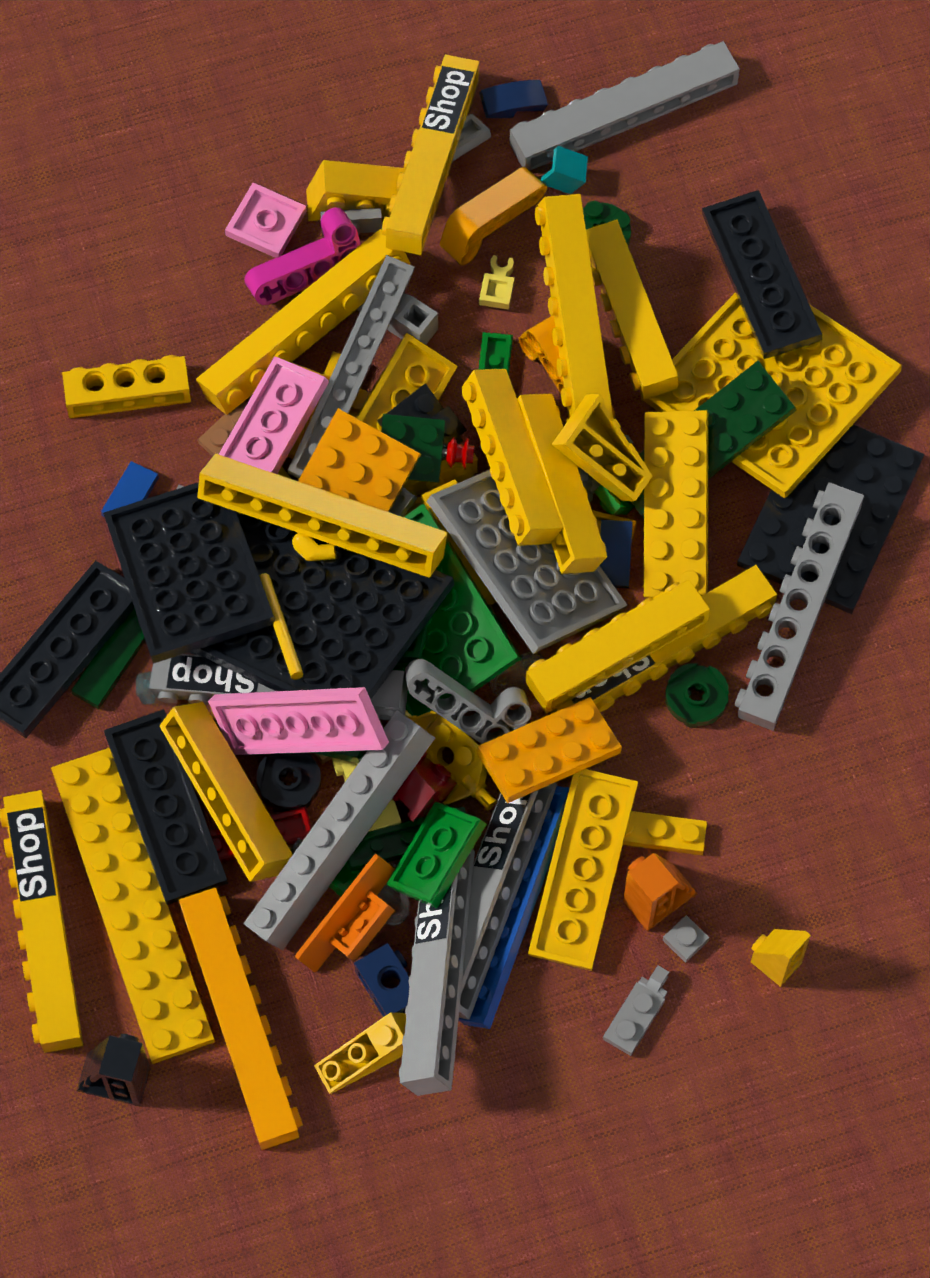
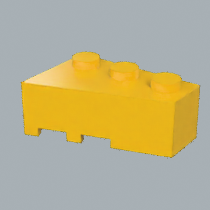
M323 160L306 189L308 221L321 220L320 212L335 207L342 210L381 208V216H390L389 205L393 194H398V176L400 172L405 173L406 169Z
M586 394L551 445L621 501H636L653 475L633 444L629 443L617 419H614L608 411L601 394Z

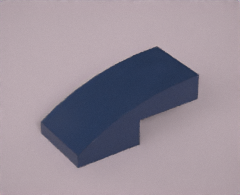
M541 80L510 82L492 86L479 92L486 118H513L517 111H544L548 105Z
M601 520L600 536L606 546L607 558L599 566L615 588L629 589L632 521Z

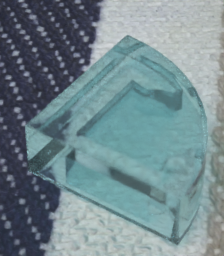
M144 672L137 675L136 695L143 704H152L156 701L155 695L149 689L152 672Z

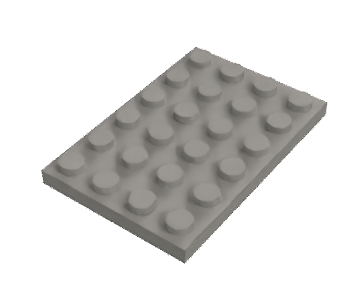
M490 470L436 492L426 501L533 654L622 612L627 607L626 602L600 566L594 572L561 574L552 544L518 546L515 536L510 530L508 516L500 502V494L495 480L491 477Z

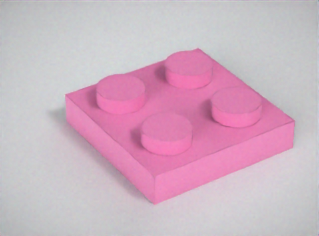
M252 183L226 227L225 235L277 258L283 254L306 214V206Z

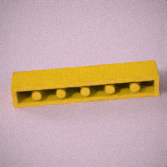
M618 220L586 229L590 262L593 267L594 286H600L603 293L599 295L604 312L609 311L613 319L609 321L613 337H619L622 346L619 347L623 363L625 365L630 364L632 373H629L634 391L640 390L642 398L645 400L678 389L677 371Z
M473 370L462 386V395L464 400L467 401L472 415V423L476 427L481 441V449L486 455L491 477L495 480L500 494V502L508 516L510 530L514 534L518 546L551 544L564 527L507 370Z
M552 393L520 395L517 400L564 527L551 543L561 574L594 572L607 558L606 546L601 539L597 527V519L588 501V493L583 486L578 466L551 445L563 429L560 410L556 406Z
M690 579L682 584L679 582L673 583L659 597L655 599L650 597L643 600L637 606V609L629 614L621 613L615 616L606 627L602 629L594 628L583 636V640L576 644L568 643L559 648L553 657L547 660L539 659L534 662L526 671V684L547 714L705 624L709 619L710 608Z
M204 702L173 707L160 724V728L249 882L278 876L293 854Z

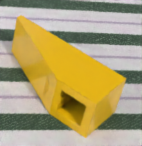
M390 1012L314 1065L329 1094L344 1088L402 1056V1039L405 1035L406 1013Z

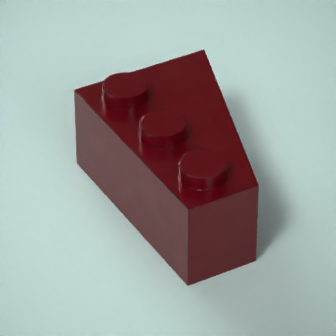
M387 722L381 723L383 729L386 726ZM427 752L424 753L392 798L395 802L401 799L410 809L407 816L413 822L426 817L435 801L443 803L457 784L451 778L452 775L448 769L440 764H434L426 757Z

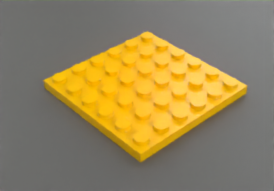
M735 292L672 359L678 374V389L643 401L659 412L694 411L751 365L759 361L797 410L731 462L783 498H786L901 372V364L812 305L810 307L821 330L822 341L764 359Z

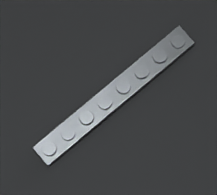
M386 255L287 474L300 478L338 408L349 414L411 279L414 266Z

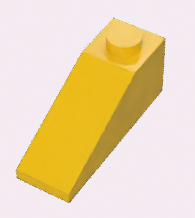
M774 929L768 937L762 934L751 947L754 951L751 963L781 987L802 964L811 935L806 931Z

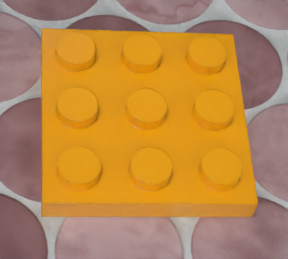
M338 408L298 482L390 512L421 453Z

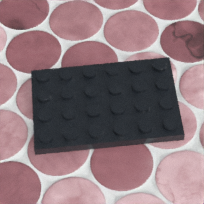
M852 425L786 498H783L771 489L737 561V566L748 570L757 565L765 578L782 585L785 575L792 576L796 566L791 564L796 547L803 548L807 538L802 536L807 519L814 520L818 509L813 508L819 490L825 492L828 482L860 493L864 495L863 503L824 601L828 605L852 614L925 454ZM833 515L823 518L824 522L831 526L837 525L840 522ZM817 543L812 546V549L819 554H824L829 550L823 543ZM811 571L801 574L802 579L806 582H813L818 579L817 575Z
M199 482L103 513L153 664L271 626L275 621L236 511L198 499Z

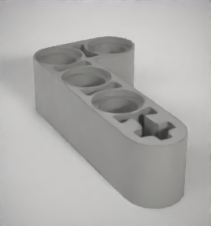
M424 659L413 660L405 668V678L409 693L481 744L525 726L531 718V710L526 694L520 688L510 687L505 689L490 705ZM446 693L452 694L449 698L446 699L439 698L441 695ZM512 705H521L518 709H509ZM468 711H476L473 715H464ZM492 728H500L497 732H488Z

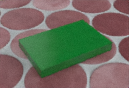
M435 801L386 885L397 892L438 908L487 824L479 818Z

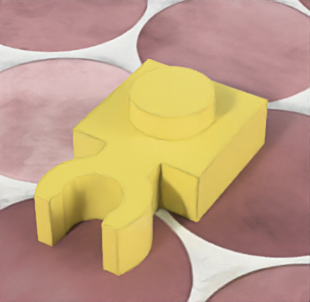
M493 255L491 258L492 274L484 273L479 305L509 310L514 277L508 276L513 272V258H509L507 266L499 267L497 265V256Z

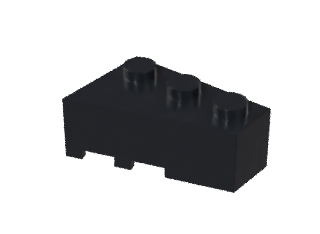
M120 1034L119 1037L109 1035L87 1053L76 1091L140 1107L151 1070L143 1043H140L137 1037L128 1034Z

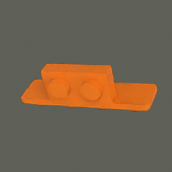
M375 854L299 949L295 958L313 972L319 970L335 948L355 962L395 912L391 906L377 896L390 879L395 868Z

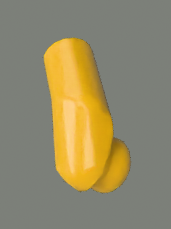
M297 533L292 539L294 549L306 561L336 559L335 545H318L311 537L302 533Z

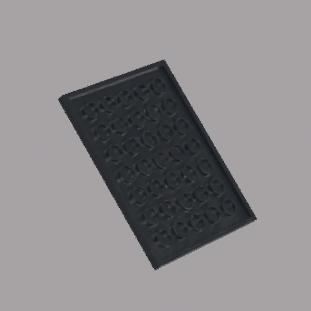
M236 512L258 574L267 573L270 576L303 671V677L298 680L291 679L273 625L192 652L274 691L365 687L370 699H372L454 587V579L437 570L429 578L335 546L336 559L306 561L294 549L292 539L297 532ZM312 538L318 545H321V544H330V543H327V542H324V541H321V540Z

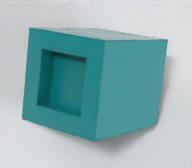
M557 146L554 149L552 169L541 177V182L548 187L572 194L586 183L588 156Z

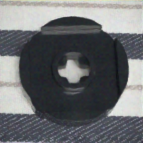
M308 752L270 754L268 757L266 756L261 761L257 770V786L263 801L273 808L282 811L295 810L305 806L308 808L321 787V772L318 764H316V761L312 759ZM288 772H293L294 778L298 779L291 786L285 785L284 781L280 780L281 777H286Z

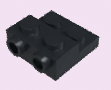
M426 384L419 387L386 413L446 420L443 443L446 449L448 442L453 437H455L457 444L463 442L464 440L460 435L467 431L449 406L443 408ZM383 416L377 420L381 427Z

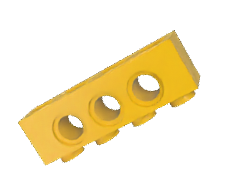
M168 355L161 359L150 361L137 359L127 364L107 363L97 368L86 369L76 367L70 371L62 372L69 418L191 402L185 356ZM154 378L164 379L160 383L150 382ZM124 382H132V383H133V384H132L131 386H129V387H121V386H120V385H121L122 383H124ZM93 386L102 387L99 391H90V388Z

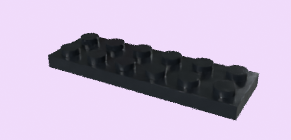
M756 190L702 208L703 218L763 358L767 359L822 341L821 330L760 191Z
M94 561L0 673L1 723L24 738L30 735L134 610L124 577L98 561Z
M163 709L106 729L104 734L166 904L170 905L178 902L179 899L226 885L228 881L191 780L160 728V724L166 718V713Z

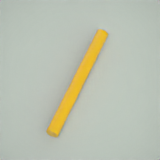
M264 573L259 575L274 615L273 627L291 679L298 680L303 677V671L270 576Z

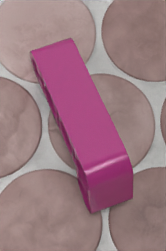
M335 207L327 210L322 215L321 227L324 238L260 264L247 272L245 284L259 304L269 305L307 289L361 245L357 229L344 210Z

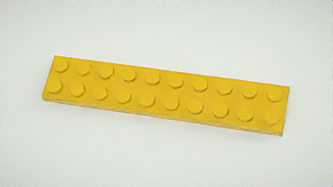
M110 747L51 767L152 1064L214 1043L215 1040L169 908L163 897Z

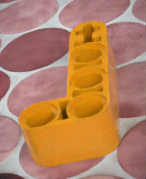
M526 167L519 168L457 208L446 222L439 244L440 247L461 266L468 264L478 253L483 238L538 203L546 193L547 186Z
M550 316L526 330L519 337V343L523 352L530 360L534 361L539 358L561 394L564 384L563 377H560L557 372V359L560 356L558 346L554 345L552 331L555 328L554 316ZM612 406L613 418H615V411Z

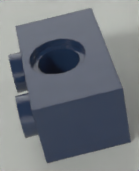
M387 943L354 962L355 973L383 1017L390 1012L405 1013L410 988L409 976L404 969L407 967L404 957L398 949L393 952ZM389 977H394L400 981V984L393 989L384 987L382 983Z

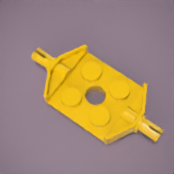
M405 710L406 717L435 737L426 750V757L434 764H440L448 769L452 775L451 778L457 782L443 803L447 805L472 796L487 811L490 810L497 800L484 789L487 786L485 780L488 771L477 754V746L479 745L468 734L434 711L420 716H412ZM445 747H449L454 753V760L451 764H447L442 758V751Z

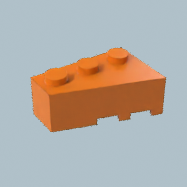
M652 853L646 859L644 856H640L629 865L623 902L643 927L649 931L698 893L674 864Z

